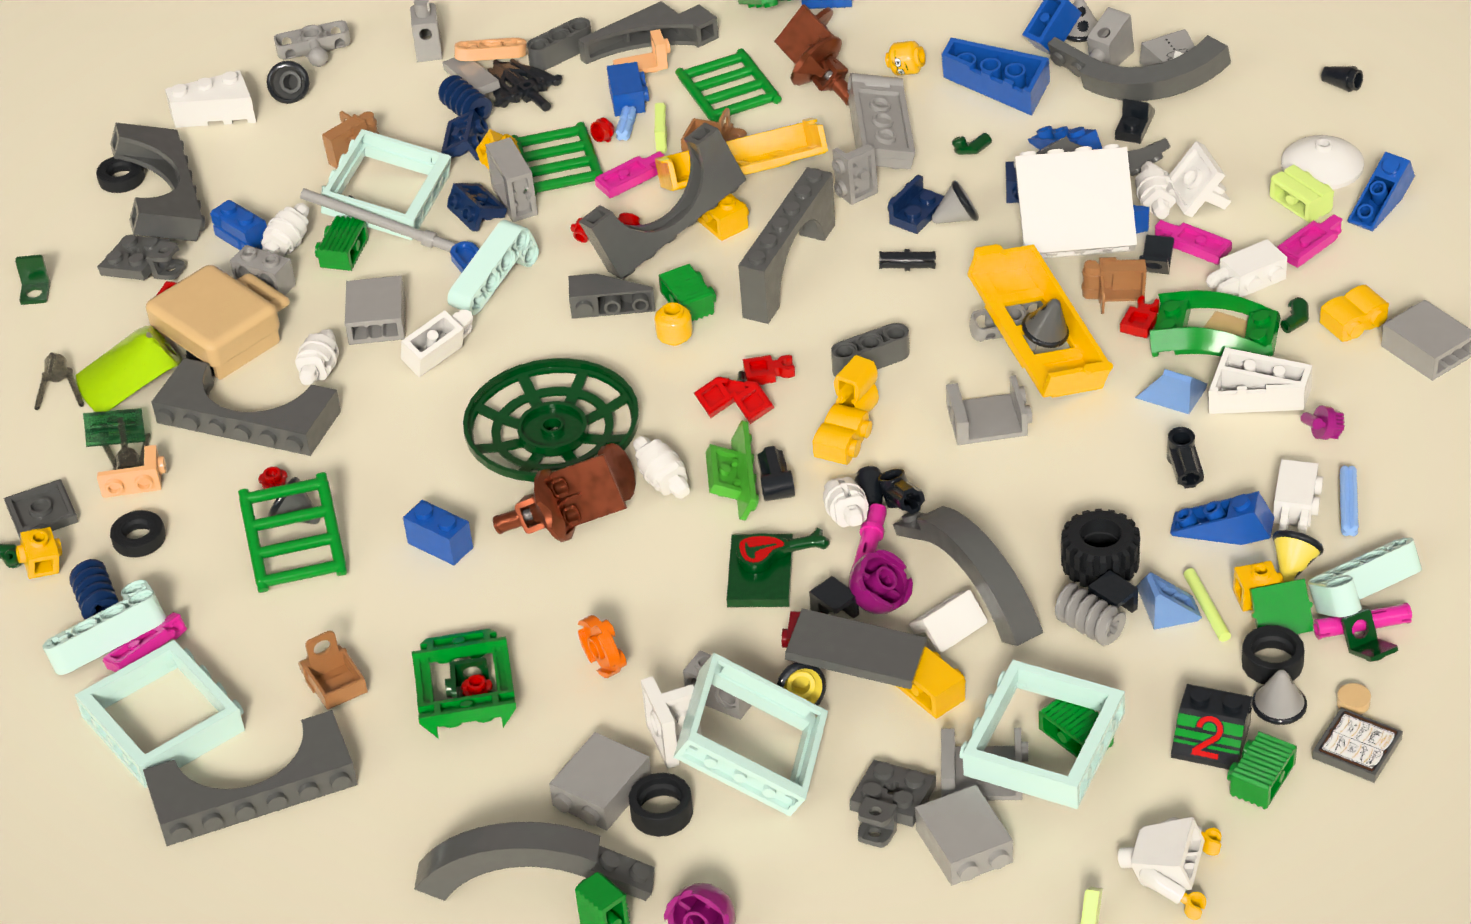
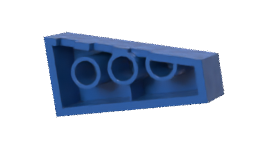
M950 38L942 53L944 78L1031 116L1050 82L1049 58L956 38Z

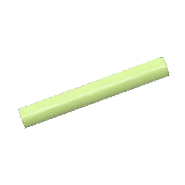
M1187 569L1183 575L1218 639L1221 642L1229 640L1231 634L1195 569Z

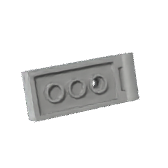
M850 73L848 79V102L856 149L870 144L875 148L876 166L893 169H911L915 148L903 88V78Z

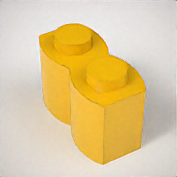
M1360 285L1347 292L1344 296H1338L1326 302L1321 307L1320 323L1339 340L1345 342L1358 338L1364 330H1370L1383 325L1388 318L1389 303L1367 285Z
M855 355L837 374L834 380V388L838 396L837 404L869 412L877 405L879 394L875 382L877 381L878 372L874 361Z
M835 403L830 408L824 423L820 425L812 441L814 457L848 465L853 457L856 458L858 456L864 438H868L871 434L872 421H869V411Z

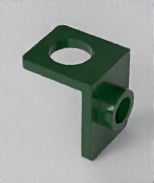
M43 256L16 257L15 262L22 283L20 304L46 303L48 301L50 280ZM31 291H42L37 297L27 296Z
M1364 609L1341 620L1350 654L1373 662L1399 651L1397 645L1378 639L1371 610ZM1364 620L1366 632L1363 636L1356 638L1352 633V627L1356 621Z
M485 657L450 662L451 678L445 679L447 698H459V686L462 685L464 680L469 678V676L463 673L466 668L477 667L481 670L479 675L485 676L486 680L490 679Z

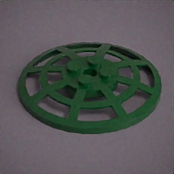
M552 358L537 360L503 371L479 388L470 399L465 410L463 419L464 437L469 451L477 461L489 470L515 480L534 482L537 472H532L533 470L549 469L555 471L593 458L598 454L602 446L611 443L618 444L625 450L633 440L638 429L639 408L637 397L632 387L613 370L600 364L578 359ZM552 373L576 374L571 387H548L535 390L530 377ZM591 377L608 384L618 391L620 396L606 404L596 395L584 391L583 388L587 378ZM519 382L524 392L523 395L518 396L505 405L500 412L485 405L497 392L513 383ZM566 396L564 402L550 401L542 403L541 398ZM578 399L590 403L597 410L585 415L575 405ZM530 404L531 408L525 411L520 419L509 416L522 405ZM627 404L631 416L629 431L627 434L612 435L614 429L612 413ZM478 414L493 420L491 429L493 443L475 444L473 429ZM603 418L605 421L604 434H588V425ZM505 425L517 429L518 439L502 442L500 435L502 426ZM582 444L596 445L592 450L579 458L573 453ZM524 448L532 453L527 461H523L508 451ZM498 452L505 460L521 468L514 470L504 467L488 459L483 454ZM561 456L565 461L559 464H539L544 457Z

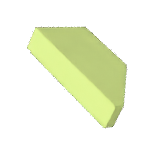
M655 103L654 133L656 152L660 151L661 153H666L667 151L666 104Z
M1089 887L1085 891L1081 924H1098L1103 888Z

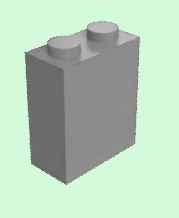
M402 276L346 281L345 327L349 345L405 339V292Z
M1427 300L1409 307L1405 312L1393 319H1389L1383 324L1381 346L1432 381L1471 358V329Z
M595 732L549 783L553 806L563 813L568 812L589 825H595L607 831L629 806L628 795L632 786L641 778L651 774L649 756Z
M977 785L915 807L916 830L951 886L963 881L972 880L976 876L994 869H1001L1013 863V840Z

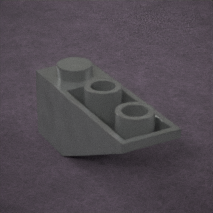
M600 274L568 276L572 319L655 312L653 287Z

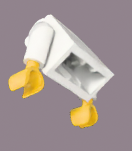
M1172 817L1162 823L1142 827L1139 830L1135 847L1119 849V865L1123 869L1133 868L1141 885L1158 892L1176 904L1179 902L1184 903L1186 916L1190 919L1198 920L1202 914L1201 909H1205L1206 898L1200 892L1187 894L1185 891L1192 890L1202 850L1208 855H1218L1221 848L1220 841L1222 835L1217 828H1208L1205 832L1202 831V828L1197 826L1193 817L1183 819Z

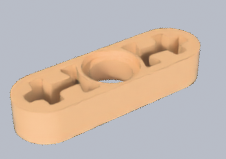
M522 38L460 41L455 43L454 57L460 61L520 58L526 55L527 42Z

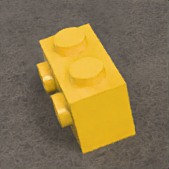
M728 194L714 209L704 213L697 221L723 241L748 228L747 216L749 211L744 202L739 201L732 194Z

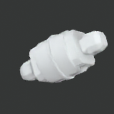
M1146 161L1141 167V172L1135 177L1136 194L1141 202V206L1150 207L1149 212L1160 219H1165L1170 213V208L1176 203L1175 187L1167 171L1151 161Z
M298 203L294 208L286 207L284 210L279 211L268 222V226L263 232L262 250L283 257L286 254H290L302 242V238L307 232L309 207L304 203Z
M325 329L321 330L320 333L309 334L300 346L295 364L302 384L309 385L318 380H325L335 367L339 349L333 330Z
M640 436L634 440L633 445L636 451L637 467L646 482L663 495L672 493L677 498L687 496L690 493V489L687 483L686 468L683 466L684 463L680 460L678 454L667 444L662 443L660 439L650 441L647 437Z
M849 476L834 478L824 485L823 501L826 511L841 527H853L861 525L867 519L868 501L865 492Z

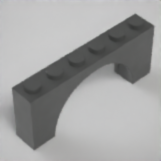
M116 122L110 143L114 159L132 162L153 171L163 178L172 189L170 193L158 197H135L129 218L133 235L197 241L199 231L204 230L205 216L201 215L200 212L201 203L196 197V185L192 183V171L188 169V156L184 155V142L180 140L178 130Z
M703 123L684 138L690 155V174L687 186L677 204L660 219L644 225H627L620 222L612 211L599 205L578 221L609 273L620 279L631 275L636 267L645 260L651 259L660 248L674 241L680 232L694 225L699 217L707 211L714 209L723 198L737 191L739 186L746 181L742 170L718 128Z
M807 167L739 263L743 318L769 324L780 308L782 274L790 247L797 233L799 232L800 236L825 241L834 228L835 210L833 175L831 172Z
M186 358L181 361L151 401L156 422L159 424L308 456L312 455L341 412L336 389L312 384L299 397L277 408L257 412H240L226 409L209 398L210 391L214 386L209 363Z
M333 711L302 719L303 738L295 757L274 776L251 786L218 789L198 784L181 772L175 760L144 769V776L166 846L358 785L353 762Z

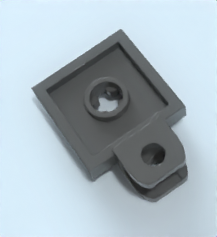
M125 235L115 248L106 255V258L97 268L101 276L145 280L152 273L154 279L173 280L183 272L186 265L182 260L172 259V256L179 251V247L176 243L171 242L170 239Z
M873 760L850 799V810L858 812V820L862 822L858 829V841L883 848L890 843L896 833L897 823L913 827L916 822L915 807L927 803L936 787V776L892 765L887 762ZM872 832H877V833H880L881 835H880V836H877V837H873V836H871V835H869V834L872 833Z

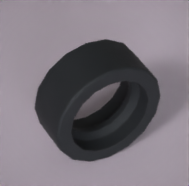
M1265 625L1256 628L1247 634L1243 641L1242 668L1247 676L1257 683L1265 684L1278 670H1285L1294 681L1300 676L1304 666V642L1298 634L1289 628L1278 625ZM1266 648H1276L1285 651L1291 655V658L1280 663H1270L1261 660L1255 656V653Z
M663 772L645 776L632 786L628 795L631 821L638 830L647 835L657 837L673 835L690 823L693 815L691 790L686 781L675 774ZM658 796L674 797L680 801V804L675 809L665 813H652L641 808L647 800Z

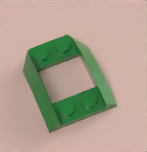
M1193 290L1158 294L1161 302L1155 329L1150 330L1151 353L1153 357H1158L1159 352L1174 351L1175 355L1206 354L1222 357L1225 347L1270 357L1274 355L1281 319L1278 311L1242 297L1215 291ZM1216 308L1249 315L1245 338L1210 328L1187 327L1191 309Z
M491 629L476 630L426 638L420 644L421 650L411 651L419 712L418 719L422 727L438 738V727L454 728L466 722L477 721L485 723L492 721L494 718L501 717L504 728L516 710L506 636L497 638V632ZM488 653L493 654L497 683L496 692L435 701L430 663L446 664L457 658L469 657L474 659L481 658Z

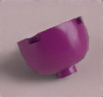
M886 550L869 552L861 557L850 571L848 584L852 594L855 596L857 605L872 614H887L907 603L912 595L913 582L911 577L907 579V575L904 572V569L907 567L904 562L895 554Z
M694 883L685 886L670 900L664 913V920L668 919V924L736 923L735 909L730 897L721 888L708 883Z

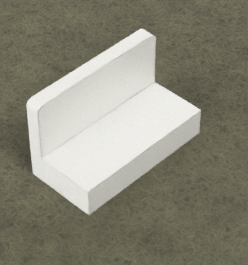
M969 589L955 593L910 622L909 626L914 635L926 632L936 651L941 653L987 624V618Z

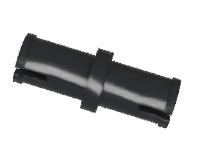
M904 249V252L879 251V269L904 268V271H910V268L935 269L936 266L935 251L910 252V249Z

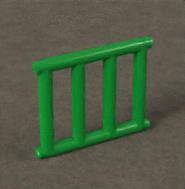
M742 48L738 49L735 54L685 70L678 68L675 71L680 82L710 121L719 122L725 108L730 109L731 116L771 102L778 104L782 100L774 86ZM741 62L745 66L695 83L691 79ZM751 75L755 79L753 81L735 87H731L710 95L704 96L701 93V91L708 90ZM759 89H763L765 94L715 110L711 106Z
M578 122L576 126L522 137L512 135L517 141L520 153L527 165L531 161L581 151L585 152L586 156L529 167L533 177L590 166L591 169L589 172L535 183L533 180L535 196L539 192L593 182L597 176L603 174L584 122ZM579 136L580 139L577 142L524 152L522 148Z
M325 472L316 474L314 479L249 492V489H240L238 491L255 582L259 593L267 592L270 586L336 573L337 576L347 574L346 560L330 485ZM315 490L319 492L321 506L255 519L252 505L254 503ZM324 517L327 533L263 547L260 545L258 531ZM330 545L333 561L266 574L265 558Z

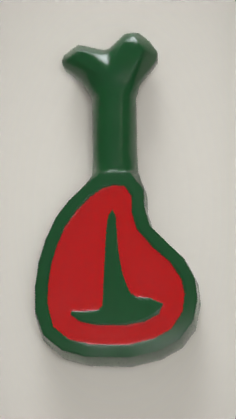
M816 528L809 536L790 540L773 534H750L739 538L736 542V556L739 565L744 571L760 573L767 570L775 560L786 557L790 552L813 547L824 550L830 545V541L823 536V530Z

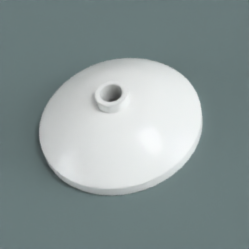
M1314 135L1299 139L1288 146L1282 154L1281 167L1284 172L1286 168L1296 165L1303 171H1308L1323 184H1328L1333 190L1354 183L1362 175L1364 158L1354 145L1344 139L1328 135Z

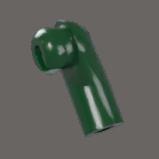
M987 133L981 134L971 142H966L964 136L956 137L952 140V145L955 148L954 152L958 155L978 154L992 143V139Z
M1297 297L1288 303V307L1292 309L1290 311L1292 315L1281 321V328L1285 333H1290L1308 322L1309 305L1303 298Z
M0 544V559L3 560L6 566L9 568L21 566L22 563L19 564L16 555V545Z

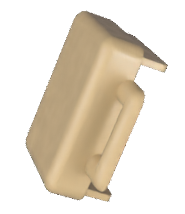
M206 265L150 299L146 304V311L152 327L164 338H170L203 362L209 363L210 367L214 369L215 377L221 380L279 343L278 329L280 322L277 312L290 304V300L287 296L253 274L248 273L238 279H234L218 267Z

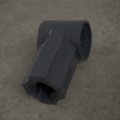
M1186 427L1173 428L1168 433L1167 460L1173 467L1177 483L1184 486L1185 489L1194 488L1204 480L1203 469L1195 447V434Z
M775 446L765 447L761 453L757 454L764 501L795 497L791 470L787 471L783 451L776 449Z
M892 469L878 477L887 507L899 508L910 514L921 510V505L925 501L923 491L907 480L903 469Z

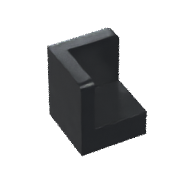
M1111 570L1088 586V595H1096L1098 601L1103 599L1108 603V606L1114 605L1116 608L1122 606L1131 613L1138 609V588Z
M833 576L809 591L810 610L825 614L830 612L837 614L840 611H844L852 618H856L859 615V606L850 588Z

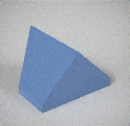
M1164 369L1163 375L1135 398L1190 414L1206 390L1207 383Z
M1151 572L1136 586L1154 630L1197 622L1202 618L1192 595Z

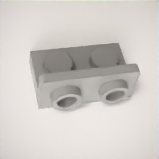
M866 144L849 153L843 152L838 147L833 149L832 167L835 173L834 190L836 194L851 205L877 194L875 148L870 144Z

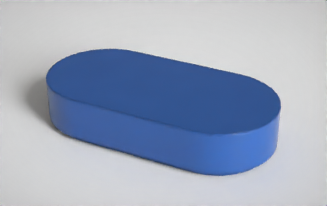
M468 241L459 242L451 248V260L461 273L478 252L479 248L474 243Z

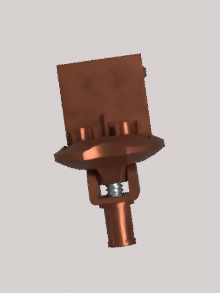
M803 4L774 41L795 63L790 77L791 82L794 85L800 86L813 81L820 91H834L847 106L849 105L848 83L844 79L848 69L836 59L840 52L842 41L839 37L834 36L826 26L833 15V10L827 7L815 16Z
M611 443L602 446L596 457L553 472L549 469L538 471L534 478V493L524 496L515 505V510L494 516V528L498 534H503L506 531L521 526L527 534L546 528L558 541L570 540L574 534L575 526L627 508L625 501L631 499L636 485L631 461L619 445Z

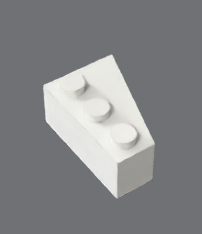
M240 70L225 72L222 75L210 78H201L198 81L186 84H177L165 89L170 113L176 128L208 126V121H223L224 125L232 124V120L247 119L248 123H256L251 96Z
M1225 347L1209 389V414L1304 410L1312 388V365Z

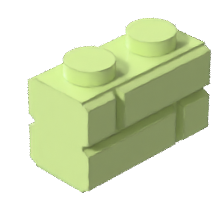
M1296 165L1286 168L1284 172L1281 171L1273 175L1270 184V197L1308 223L1328 214L1333 209L1334 191L1328 184L1318 181L1308 171H1303Z

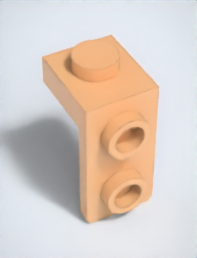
M660 29L650 31L651 53L613 60V65L637 62L639 72L644 71V73L668 69L667 54L671 52L668 38H663Z
M156 445L144 446V466L98 472L97 480L102 496L112 497L161 490L162 474L166 473L164 456H159Z

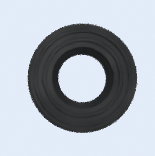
M110 157L98 166L96 175L98 183L103 190L111 193H123L137 188L144 181L145 171L141 165ZM129 171V173L123 176H112L117 172Z
M145 510L124 514L113 523L110 530V538L114 549L126 557H143L155 552L162 546L166 536L162 519L156 513ZM134 530H149V533L141 538H127V535Z

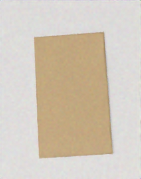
M1215 311L1203 328L1220 330L1245 338L1248 321Z

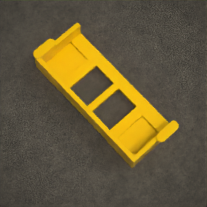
M816 118L803 119L801 123L726 141L744 175L787 165L791 161L824 154L828 151L823 125L815 123L817 122ZM689 150L655 158L662 188L670 191L686 188L690 174Z
M998 244L976 247L967 275L986 304L985 308L1022 369H1026L1042 397L1051 396L1053 398L1102 389L1109 372L1113 369V364L1105 357L1035 245L1003 249ZM1052 299H1057L1060 301L1065 322L1069 329L1067 343L1070 348L1034 355L1023 337L1022 325L1016 326L1005 307L1041 301L1044 305Z

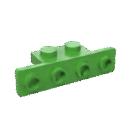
M742 420L731 439L732 450L710 444L705 453L709 493L737 500L739 519L745 521L750 512L755 511L759 495L756 494V474L753 473L754 454L751 453L750 446L752 435L749 433L748 422Z

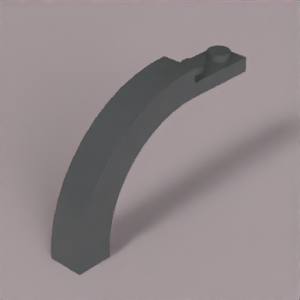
M1208 35L1191 50L1174 59L1143 67H1122L1101 62L1056 37L1048 43L1051 60L1057 66H1063L1071 70L1075 76L1081 77L1084 89L1117 100L1148 101L1175 96L1206 83L1231 64L1228 46Z
M941 506L929 513H921L919 511L913 514L906 513L902 516L903 520L893 524L897 536L930 542L945 551L962 568L985 602L1003 643L1019 646L1043 633L1035 610L1015 572L994 543L970 519L952 508Z
M509 822L465 831L437 845L419 862L414 889L445 901L459 886L482 874L506 868L540 867L566 871L585 878L600 872L624 893L646 901L652 894L655 867L599 846L600 836L585 830L551 823Z

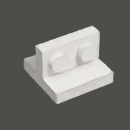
M1196 141L1169 174L1175 187L1176 203L1182 212L1189 217H1193L1205 201L1224 210L1231 202L1225 193V186L1220 183L1226 175L1205 145Z
M653 676L642 679L641 686L646 725L667 769L680 765L679 760L674 758V753L694 686L691 684L661 694ZM699 724L697 733L701 735V726Z

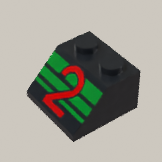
M1187 684L1179 708L1171 758L1229 770L1233 762L1238 763L1242 755L1251 724L1252 696Z

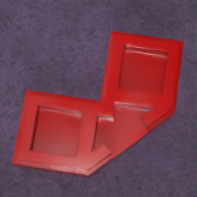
M716 377L694 392V395L710 418L734 402L750 424L774 409L773 404L757 382H742L724 377Z

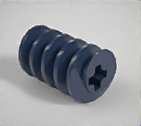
M452 75L442 81L438 91L439 100L448 109L452 110L453 113L461 116L475 110L479 117H482L484 120L490 116L492 111L491 100L468 84L462 77Z
M89 559L82 561L72 569L69 581L84 620L119 602L103 562Z

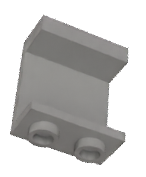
M1016 375L1010 376V394L962 400L958 383L946 385L947 410L957 445L1028 436V423H1032V412L1030 405L1025 406L1024 386L1019 387Z
M1014 728L1015 746H986L984 752L1018 762L1028 761V741L1021 742V728ZM941 729L942 797L977 785L987 801L1022 800L1021 792L964 776L963 759L959 758L962 746H955V729Z

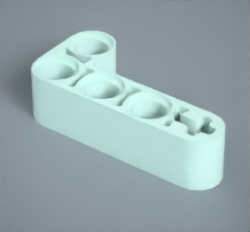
M508 220L500 221L451 287L448 293V304L459 310L466 309L471 311L472 315H476L481 311L515 263L531 267L538 258L539 248L530 230Z
M1401 538L1311 578L1308 581L1316 612L1333 617H1346L1356 614L1362 609L1360 599L1420 572L1422 567L1414 539Z
M137 580L126 585L121 590L124 600L62 631L43 644V649L56 674L64 675L158 627L165 621L166 615L146 580Z

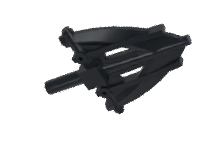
M496 59L493 61V68L487 69L489 73L499 80L500 84L499 89L492 91L496 99L494 102L495 107L501 106L506 108L508 103H518L521 98L526 103L534 102L540 109L546 112L550 109L551 104L538 91H547V87L551 85L558 86L562 80L561 75L557 74L554 76L541 69L520 64L515 59H510V62H500Z

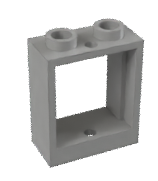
M511 137L485 144L492 189L500 202L507 208V214L511 221L516 222L538 215L532 171Z

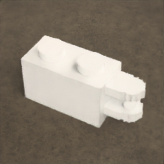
M1267 239L1220 258V269L1210 273L1205 282L1212 289L1217 287L1216 292L1244 297L1285 280L1287 256Z
M462 309L450 316L444 310L402 340L401 360L418 377L424 375L462 347L463 338L470 334L472 330L473 316L471 311Z
M1281 459L1273 510L1274 523L1280 524L1279 530H1288L1289 525L1298 526L1300 533L1306 534L1307 527H1310L1312 515L1318 516L1320 497H1315V494L1321 495L1323 477L1317 476L1318 463Z

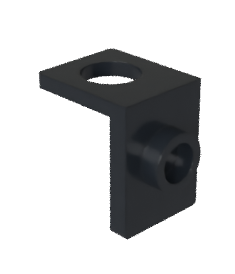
M1146 235L1143 255H1140L1139 260L1145 259L1147 272L1169 275L1174 238Z

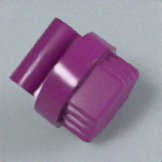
M1321 405L1316 408L1314 414L1305 412L1300 418L1302 423L1311 427L1312 434L1316 439H1338L1345 427L1344 417H1342L1344 413L1334 410L1329 406Z

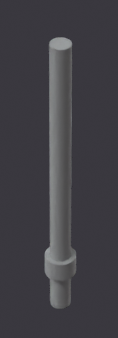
M303 188L300 195L301 199L420 241L421 245L429 248L434 246L450 252L451 248L456 244L450 240L438 237L437 233L427 229L422 231L305 188Z

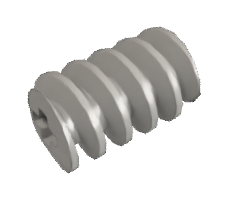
M1069 583L1065 586L1055 606V615L1059 621L1066 623L1071 628H1076L1078 632L1086 634L1087 637L1096 640L1102 646L1113 643L1120 636L1126 621L1125 613L1121 612L1118 614V608L1114 605L1108 606V603L1103 599L1098 601L1096 595H1088V591L1083 588L1078 590V586L1075 583Z

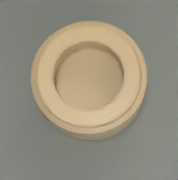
M1349 683L1343 685L1338 690L1337 706L1339 709L1344 708L1359 715L1369 709L1371 693L1365 686Z

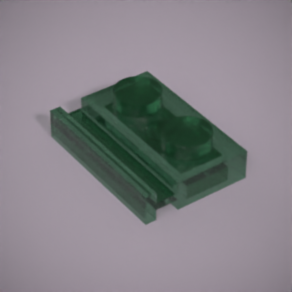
M141 408L83 413L86 447L145 442Z

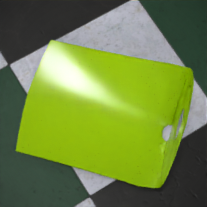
M144 326L134 331L76 374V382L86 403L101 417L161 374L177 367L183 359L155 328ZM147 332H150L153 337L148 338L146 336ZM164 343L174 352V354L168 350Z

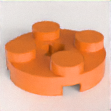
M590 615L578 622V625L583 626L582 629L578 630V636L590 663L597 661L602 667L596 671L604 678H609L619 673L621 668L627 665V661L623 652L617 648L613 640L615 631L611 623L607 619L601 622L594 615Z

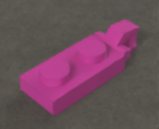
M659 151L647 158L637 156L595 178V185L611 199L658 175L655 158L665 155Z
M1335 214L1322 223H1317L1313 220L1277 246V248L1287 256L1289 264L1298 268L1338 238V235L1342 232L1341 222L1343 220Z
M1160 220L1155 225L1156 236L1174 238L1173 248L1217 265L1220 264V258L1227 256L1232 250L1231 240L1184 222L1181 225H1173Z
M173 612L158 627L114 649L103 657V662L107 669L117 672L162 647L170 639H178L187 630V627L180 614Z

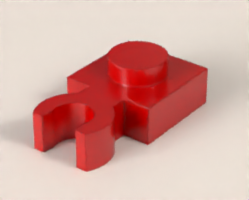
M1141 295L1137 301V308L1130 306L1120 323V332L1147 339L1150 335V330L1154 328L1157 321L1159 299H1155L1152 304H1145V296Z
M771 355L742 359L745 378L748 381L757 382L759 385L775 383L777 376L782 378H792L795 376L792 355H784L777 360H772Z

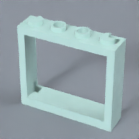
M361 129L356 139H351L348 152L341 155L338 168L332 170L328 184L322 186L321 194L419 229L449 178L451 156ZM365 156L428 175L406 214L341 195ZM321 206V213L333 217L336 215L339 217L344 216L345 218L348 216ZM366 222L369 228L413 240L412 238Z
M175 640L75 694L82 718L144 788L148 787L143 772L144 769L175 760L177 766L181 768L245 731L241 718L244 711L239 702L235 699L231 701L220 682L214 683L204 665L198 666L189 649H182ZM178 668L219 712L144 754L107 713L105 708Z
M713 653L699 670L674 758L791 816L806 800L828 711L756 673ZM711 684L802 731L790 780L697 733Z
M1012 660L1007 671L1001 672L995 694L988 696L982 718L978 717L976 719L969 742L965 741L961 747L959 758L963 759L964 776L1078 809L1125 714V691ZM1017 688L1100 711L1068 776L984 752Z

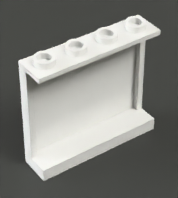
M1118 144L1103 146V149L1092 150V147L1085 146L1076 148L1073 152H1064L1063 149H1052L1047 151V154L1036 155L1035 151H1026L1020 153V156H1015L1014 168L1016 167L1023 246L1034 244L1043 259L1135 251L1137 238L1127 147L1120 148Z

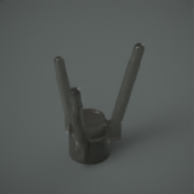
M51 352L44 360V372L41 374V383L34 406L35 410L40 409L47 382H60L64 378L68 379L80 407L84 406L82 396L73 377V369L67 367L66 358L61 354Z
M119 417L118 429L121 450L116 457L104 437L100 438L102 447L113 466V470L144 466V446H149L151 434H145L139 456L134 449L128 447L124 420L122 417Z

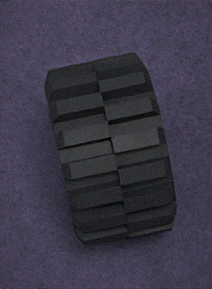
M1095 509V511L1091 512L1086 510L1082 511V515L1076 514L1072 516L1071 521L1065 523L1061 533V566H1063L1065 575H1069L1071 581L1080 582V586L1086 588L1109 570L1127 581H1130L1134 577V573H1137L1140 562V531L1138 527H1135V522L1132 519H1127V515L1123 513L1116 514L1115 510L1110 509L1108 511Z

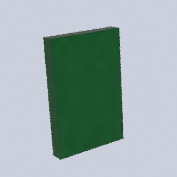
M750 534L732 535L726 599L727 607H790L793 552H790L784 558L775 560L764 572L748 573L738 563L736 542L739 538ZM773 534L787 540L793 539V534Z

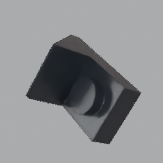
M1123 99L1122 117L1115 130V140L1141 144L1154 117L1155 109L1147 102Z

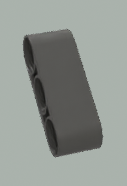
M582 17L574 18L527 42L529 66L544 71L580 54L578 39L592 33L589 19Z
M892 323L834 344L831 348L833 375L836 377L855 355L874 361L877 370L905 360L910 353L908 327L901 323Z

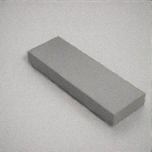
M454 57L442 62L443 68L448 74L462 77V79L466 80L468 84L472 85L483 95L500 88L499 80L475 61H460Z

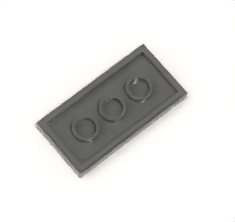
M802 608L785 651V660L911 689L926 647L927 637Z

